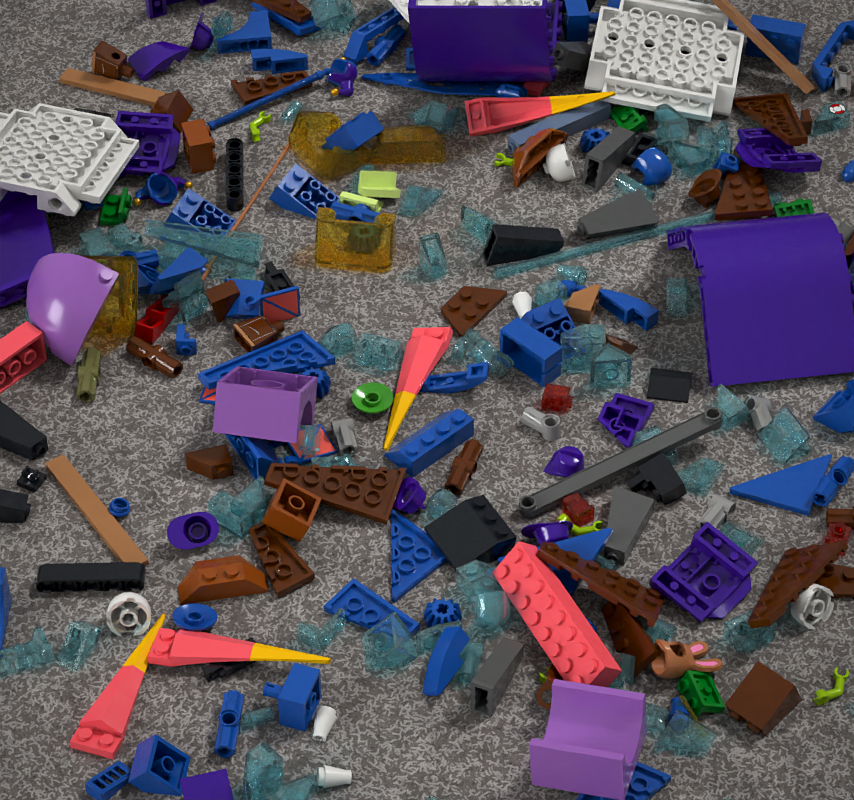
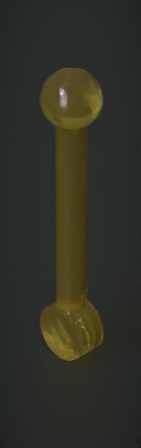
M681 695L679 698L698 727L700 737L707 738L709 735L708 731L702 727L685 696Z

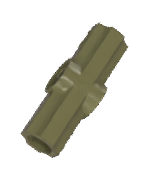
M88 347L86 351H83L82 364L78 367L77 399L82 402L95 400L97 384H100L98 378H101V351H98L95 347Z

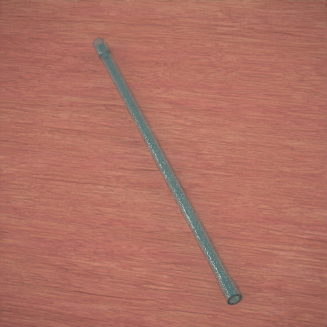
M780 192L768 194L771 205L782 202ZM716 209L518 263L495 267L494 274L497 279L518 272L660 235L681 226H691L715 220Z

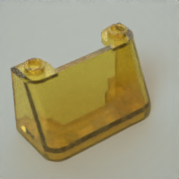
M298 111L288 137L289 146L322 180H332L370 162L374 152L368 146H360L358 150H343L340 146H334L332 150L321 147L327 142L325 139L342 126L339 117L334 112Z
M318 207L315 234V264L317 266L374 273H386L392 269L396 252V214L381 213L376 216L374 223L338 220L333 209Z
M79 255L94 260L119 273L109 300L89 337H133L137 323L138 262L133 256Z

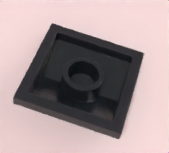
M651 368L647 398L688 403L692 372Z

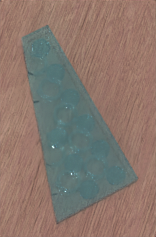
M148 219L146 221L144 231L146 236L183 247H190L200 252L259 269L263 235Z

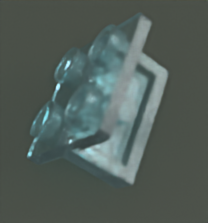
M721 120L713 130L700 125L697 130L695 155L702 159L716 162L722 152L732 154L733 138L729 137V122Z
M195 271L174 284L175 291L170 292L169 296L162 299L163 308H180L183 322H188L209 307L200 271Z
M784 407L759 434L760 439L780 465L786 464L793 455L805 456L811 451L807 446L810 435L788 407Z

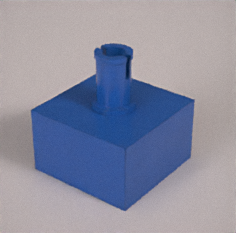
M563 0L562 27L566 42L583 41L588 43L589 24H597L599 13H589L586 0Z
M294 663L284 685L280 686L266 682L263 688V696L278 699L280 725L306 732L322 697L320 669Z

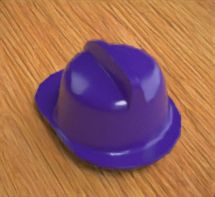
M204 13L201 14L189 49L191 47L198 50L210 48L214 41L212 30L202 22Z
M565 446L555 451L543 471L550 475L567 478L584 470V456L578 448Z
M412 477L404 478L394 507L409 514L415 513L419 508L425 510L426 507L423 503L427 494L417 480Z
M204 511L195 512L173 519L167 528V537L170 543L178 549H193L212 543L218 535L219 524L210 513Z
M570 521L536 523L527 525L521 530V533L524 537L536 538L541 546L543 541L554 543L569 539V531L573 528V524Z

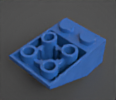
M372 110L367 114L363 111L354 117L353 120H349L325 139L327 142L321 147L323 149L350 153L378 135L384 128Z
M297 164L291 168L269 197L270 200L283 209L322 222L329 215L332 203L340 201L339 196Z
M188 188L163 225L177 234L220 245L236 220Z
M560 298L526 312L521 320L527 322L531 327L542 332L546 337L562 347V361L560 363L588 350Z

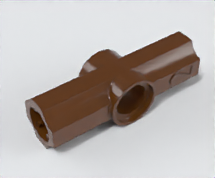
M133 336L126 346L128 353L140 359L143 365L152 368V371L157 369L170 378H176L183 370V364L169 356L167 351L159 344L152 346L139 337Z
M471 439L466 441L460 455L455 456L451 473L445 483V491L455 496L462 495L469 479H473L471 476L473 472L476 473L477 462L483 452V445L478 440Z

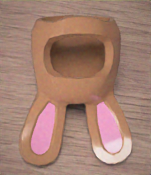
M657 639L654 643L655 647H658L662 653L651 662V668L654 674L662 679L683 677L687 670L715 672L723 667L722 660L720 659L696 660L705 656L708 652V645L703 641H696L687 645L678 641L668 642L663 639Z

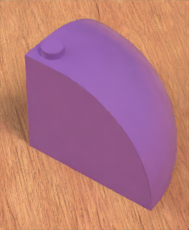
M52 253L40 258L30 275L27 285V312L31 324L43 332L44 342L51 348L50 351L62 361L72 366L102 314L119 273L83 256L69 253Z

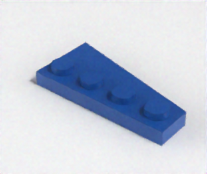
M252 2L253 8L258 11L267 10L268 17L271 20L291 30L295 35L304 36L307 33L326 27V21L313 20L314 16H311V19L298 23Z
M354 578L323 606L324 611L403 643H406L420 630L418 622Z

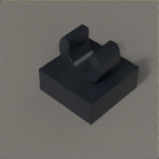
M26 466L21 472L22 475L17 480V486L36 492L47 479L46 474Z

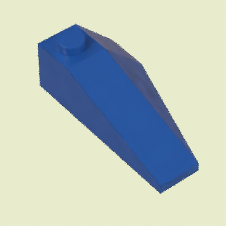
M188 247L157 277L149 293L155 294L191 283L197 277L201 278L207 270L204 266L208 259Z

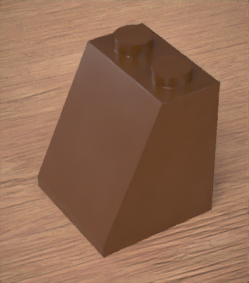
M757 661L726 702L725 706L729 711L728 715L737 722L742 720L748 724L746 727L756 735L760 732L766 736L802 701V698L794 684Z

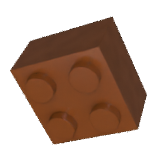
M204 119L181 123L183 149L191 173L195 174L214 170L216 155L212 149L215 148L214 138L211 137L209 125H205Z
M283 478L274 492L261 522L300 542L309 529L322 498Z

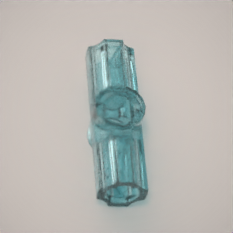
M221 11L219 16L212 17V35H215L216 38H223L227 32H232L233 15L228 11Z

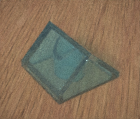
M463 205L461 207V228L486 245L492 226L497 223L484 213Z
M607 343L590 360L589 389L629 387L631 384L632 356Z

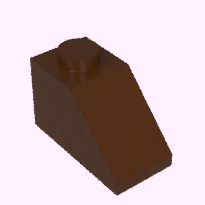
M227 444L185 453L186 467L190 471L212 480L224 479L233 475V463Z

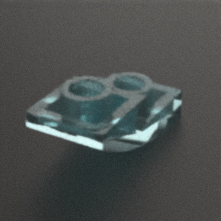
M460 621L442 623L417 633L416 648L421 653L427 649H433L446 627L460 626L462 628V623Z

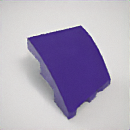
M161 41L139 49L128 58V61L143 81H148L157 70L164 72L174 60L180 63L191 50L188 47Z
M615 393L611 403L605 402L598 421L626 448L634 445L655 406L651 402Z
M226 769L180 779L184 800H234Z

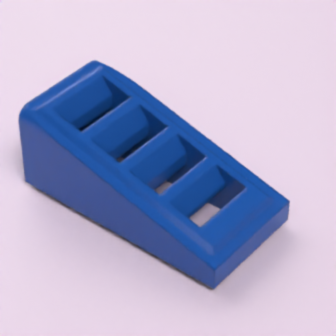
M117 761L85 783L86 793L96 800H109L128 783L131 769L122 762ZM118 769H121V770L124 771L126 774H125V775H121L120 773L117 772V770H118ZM113 774L119 779L115 780L111 777V775Z

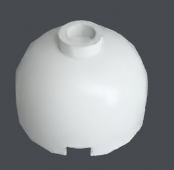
M565 143L552 147L547 152L546 163H543L545 173H550L554 180L560 182L576 179Z
M815 583L807 590L802 589L798 593L799 598L795 602L790 603L793 618L802 626L813 630L815 627L812 625L820 619L823 622L828 620L834 607V603L831 602L832 591ZM808 614L818 617L815 621L806 620Z
M123 592L115 596L109 603L106 612L107 625L118 636H122L121 633L135 632L134 635H141L150 626V605L138 593ZM137 624L134 630H126L124 627H130Z

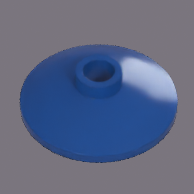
M192 603L176 608L172 614V619L182 629L200 631L215 625L217 613L207 605Z

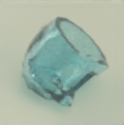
M505 591L470 594V600L474 604L476 612L475 618L471 621L472 624L481 627L485 631H494L495 633L504 630L508 626L510 621V603Z

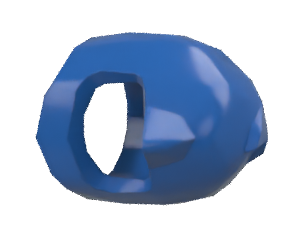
M651 147L644 151L631 165L634 171H641L644 174L643 185L646 186L666 182L672 173V167L667 156L656 147Z

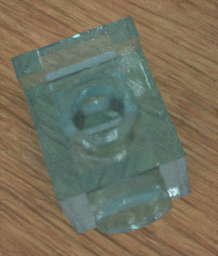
M556 277L536 286L535 300L539 306L558 298L563 303L567 300V287Z

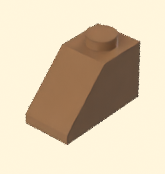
M599 284L572 293L569 301L566 300L564 307L572 321L590 324L599 301Z

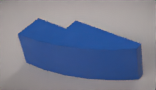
M281 49L251 50L253 72L272 70V74L308 70V57L306 54Z
M606 289L599 290L598 304L625 324L633 321L646 331L658 324L659 310L650 304L620 292Z
M460 626L446 627L432 651L423 687V693L427 696L440 695L464 662L459 657V654L470 641V638Z

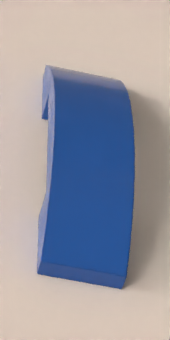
M489 363L468 364L467 371L438 375L429 374L419 392L447 394L473 388L487 380Z

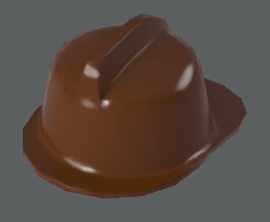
M710 169L698 176L688 193L689 197L694 198L704 208H708L720 195L718 183L722 177L721 170Z

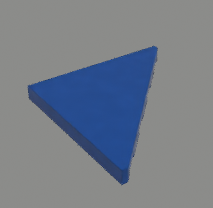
M828 454L732 486L729 494L809 516L814 505L812 493L820 484L821 478L825 476L832 455Z
M394 509L391 511L392 602L395 603L446 563L447 560L426 532Z
M606 528L554 543L562 550L577 553L584 560L595 561L613 534V529ZM506 556L499 557L497 559L498 563L500 564ZM549 564L572 597L582 579L576 581L571 578L568 570H559Z

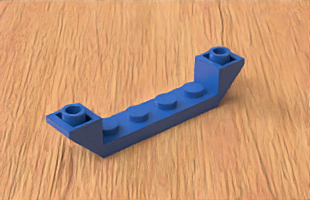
M393 6L353 31L344 53L346 60H351L355 63L362 61L369 53L366 42L371 41L373 37L385 32L386 29L404 19L400 12Z
M854 20L842 22L838 25L813 62L811 76L822 92H825L828 87L831 88L835 79L832 77L833 69L827 67L828 62L832 63L835 52L838 53L840 51L841 43H845L847 38L854 40Z

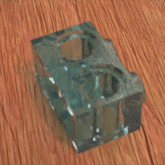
M363 333L355 348V362L364 366H374L383 371L389 370L394 372L402 357V342L368 333Z
M751 610L724 622L723 636L737 654L743 651L749 652L756 645L763 642L769 643L774 639L777 623L774 622L771 626L751 629L748 624V619L753 612Z

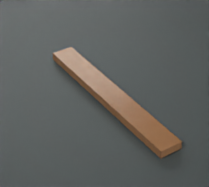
M711 0L805 94H811L817 89L728 0Z
M64 454L45 463L46 469L120 562H139L144 566L149 564L146 556Z

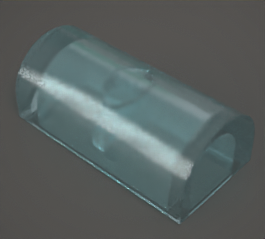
M619 172L615 179V186L627 194L641 188L648 202L653 200L656 195L653 191L622 172Z

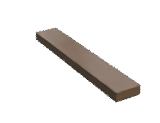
M67 68L59 78L60 83L150 106H154L158 98L166 94L163 91Z

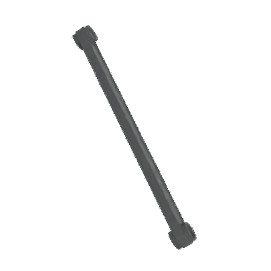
M710 407L701 414L538 492L523 496L519 501L520 514L525 518H534L537 514L642 465L661 453L669 452L710 431L718 430L723 423L721 410L717 407Z

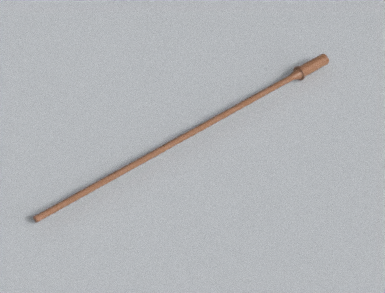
M292 142L287 144L210 262L204 266L207 270L203 276L195 279L193 282L195 287L199 288L208 274L211 273L212 264L287 153Z

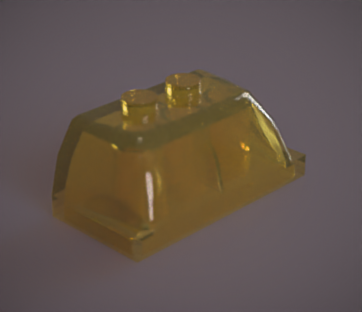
M404 125L384 127L383 131L370 139L371 165L446 163L445 134H439L438 129L432 126Z

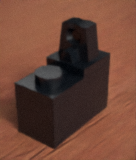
M664 453L638 466L639 472L627 482L632 492L649 489L656 500L661 499L664 505L672 503L687 494L683 481Z

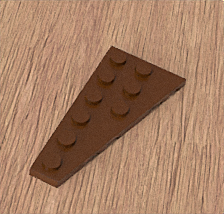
M250 0L298 23L311 19L312 12L297 0Z
M787 93L733 98L732 105L786 144L801 146L808 143V136Z
M734 149L733 155L740 159L739 168L736 173L728 170L715 212V221L773 216V208L761 168L748 165Z
M271 463L264 485L277 489L283 478L322 498L320 501L322 504L387 525L406 468L389 470L387 467L367 469L365 466L332 465L331 467H320V465L312 464L310 467L299 466L298 464Z
M846 540L822 545L811 544L805 548H790L786 550L748 619L750 628L771 626L786 611L785 606L790 602H795L799 598L798 593L802 589L807 590L825 572L824 567L838 559L837 554L840 551L845 552L848 549Z
M542 542L536 555L537 557L559 570H568L571 578L574 580H584L589 583L587 588L617 606H626L631 615L634 617L641 615L648 620L647 625L652 628L654 627L664 600L660 591L654 588L648 589L637 580L626 579L615 570L604 569L595 561L584 560L575 552L562 550L553 542Z

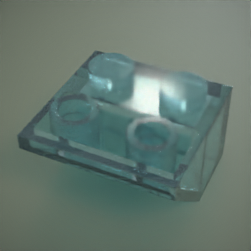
M311 0L309 2L315 24L320 28L346 34L357 19L351 0Z
M431 100L410 112L408 118L413 119V123L418 126L429 128L430 125V128L446 133V130H453L459 110L450 105Z
M668 103L656 106L654 118L655 121H658L656 137L660 140V144L690 139L688 120Z
M263 741L246 754L243 777L245 800H265L271 794L279 793L285 785L283 757Z

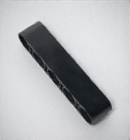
M231 138L226 142L227 209L232 212H237L244 208L243 141L239 138Z
M139 562L42 564L38 567L36 589L39 592L49 590L51 592H65V590H73V592H84L87 590L109 591V589H117V591L142 590L145 585L146 568Z

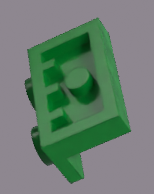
M617 105L611 109L610 116L618 126L632 132H637L641 128L645 132L649 131L646 126L648 121L643 114L639 116L640 111L638 108Z
M123 188L122 196H105L100 225H124L125 219L129 218V208L127 207H131L132 197L128 195V188Z
M800 198L787 204L780 202L773 207V216L775 217L815 213L811 199L804 200Z
M687 670L677 683V688L691 719H698L702 712L722 713L726 708L709 672Z

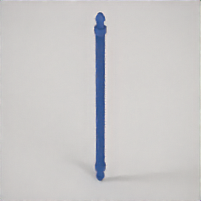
M325 68L323 71L319 70L315 74L262 99L254 101L214 121H209L206 126L209 125L210 129L214 130L216 127L314 81L324 78L323 76L329 75L332 71L330 68Z

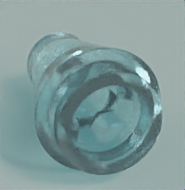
M560 264L557 268V275L582 285L586 281L587 271L582 266Z

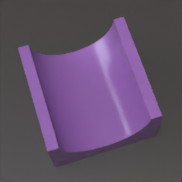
M236 366L217 382L213 432L297 443L300 426L312 427L314 423L318 377Z
M554 679L552 683L550 716L544 739L531 738L529 743L532 785L625 800L647 735L645 694Z

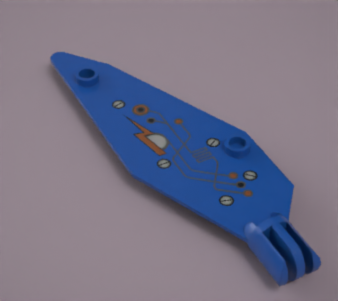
M375 73L362 75L363 79L382 82L384 85L393 84L439 94L492 95L497 98L527 97L528 94L527 89L523 86L509 83L503 84L501 82H421L418 80V75L420 74Z

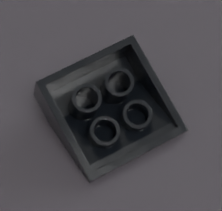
M484 495L464 500L424 528V531L456 573L497 561L499 557L506 556L515 546L517 538Z

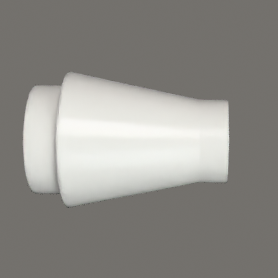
M527 292L516 293L512 300L520 319L526 312L532 309V297Z
M319 706L318 710L315 711L314 732L312 736L314 740L326 741L327 735L337 719L336 711L333 708Z
M327 765L317 768V786H323V789L351 784V770Z

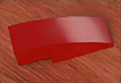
M166 294L146 309V316L135 325V337H139L149 343L157 340L180 310L183 300Z

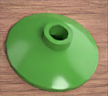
M365 383L354 390L352 403L356 409L363 413L377 414L387 410L392 405L393 393L383 384Z

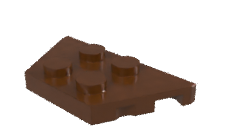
M463 286L441 307V314L449 321L450 326L457 331L458 336L463 339L507 296V291Z

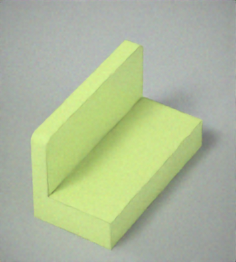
M361 170L358 193L364 197L400 198L401 190L396 188L397 173Z
M344 191L340 194V203L354 207L357 204H365L371 211L378 213L384 205V202Z

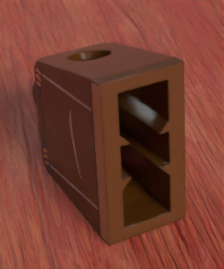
M101 41L93 50L91 74L120 80L122 76L129 79L132 78L134 69L127 66V55L105 41Z
M262 315L233 324L234 338L247 353L277 341L278 334L285 330L280 320L271 324Z

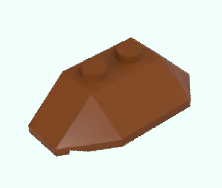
M548 128L539 131L535 136H530L525 145L516 148L513 152L514 157L512 161L513 186L517 188L543 166V163H546L547 152L552 147L563 143L566 145L568 134L560 130Z
M240 555L196 561L177 587L180 605L268 592L265 574Z

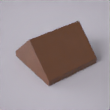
M176 90L160 96L150 113L174 115L173 127L181 134V123L188 121L193 108L182 93Z

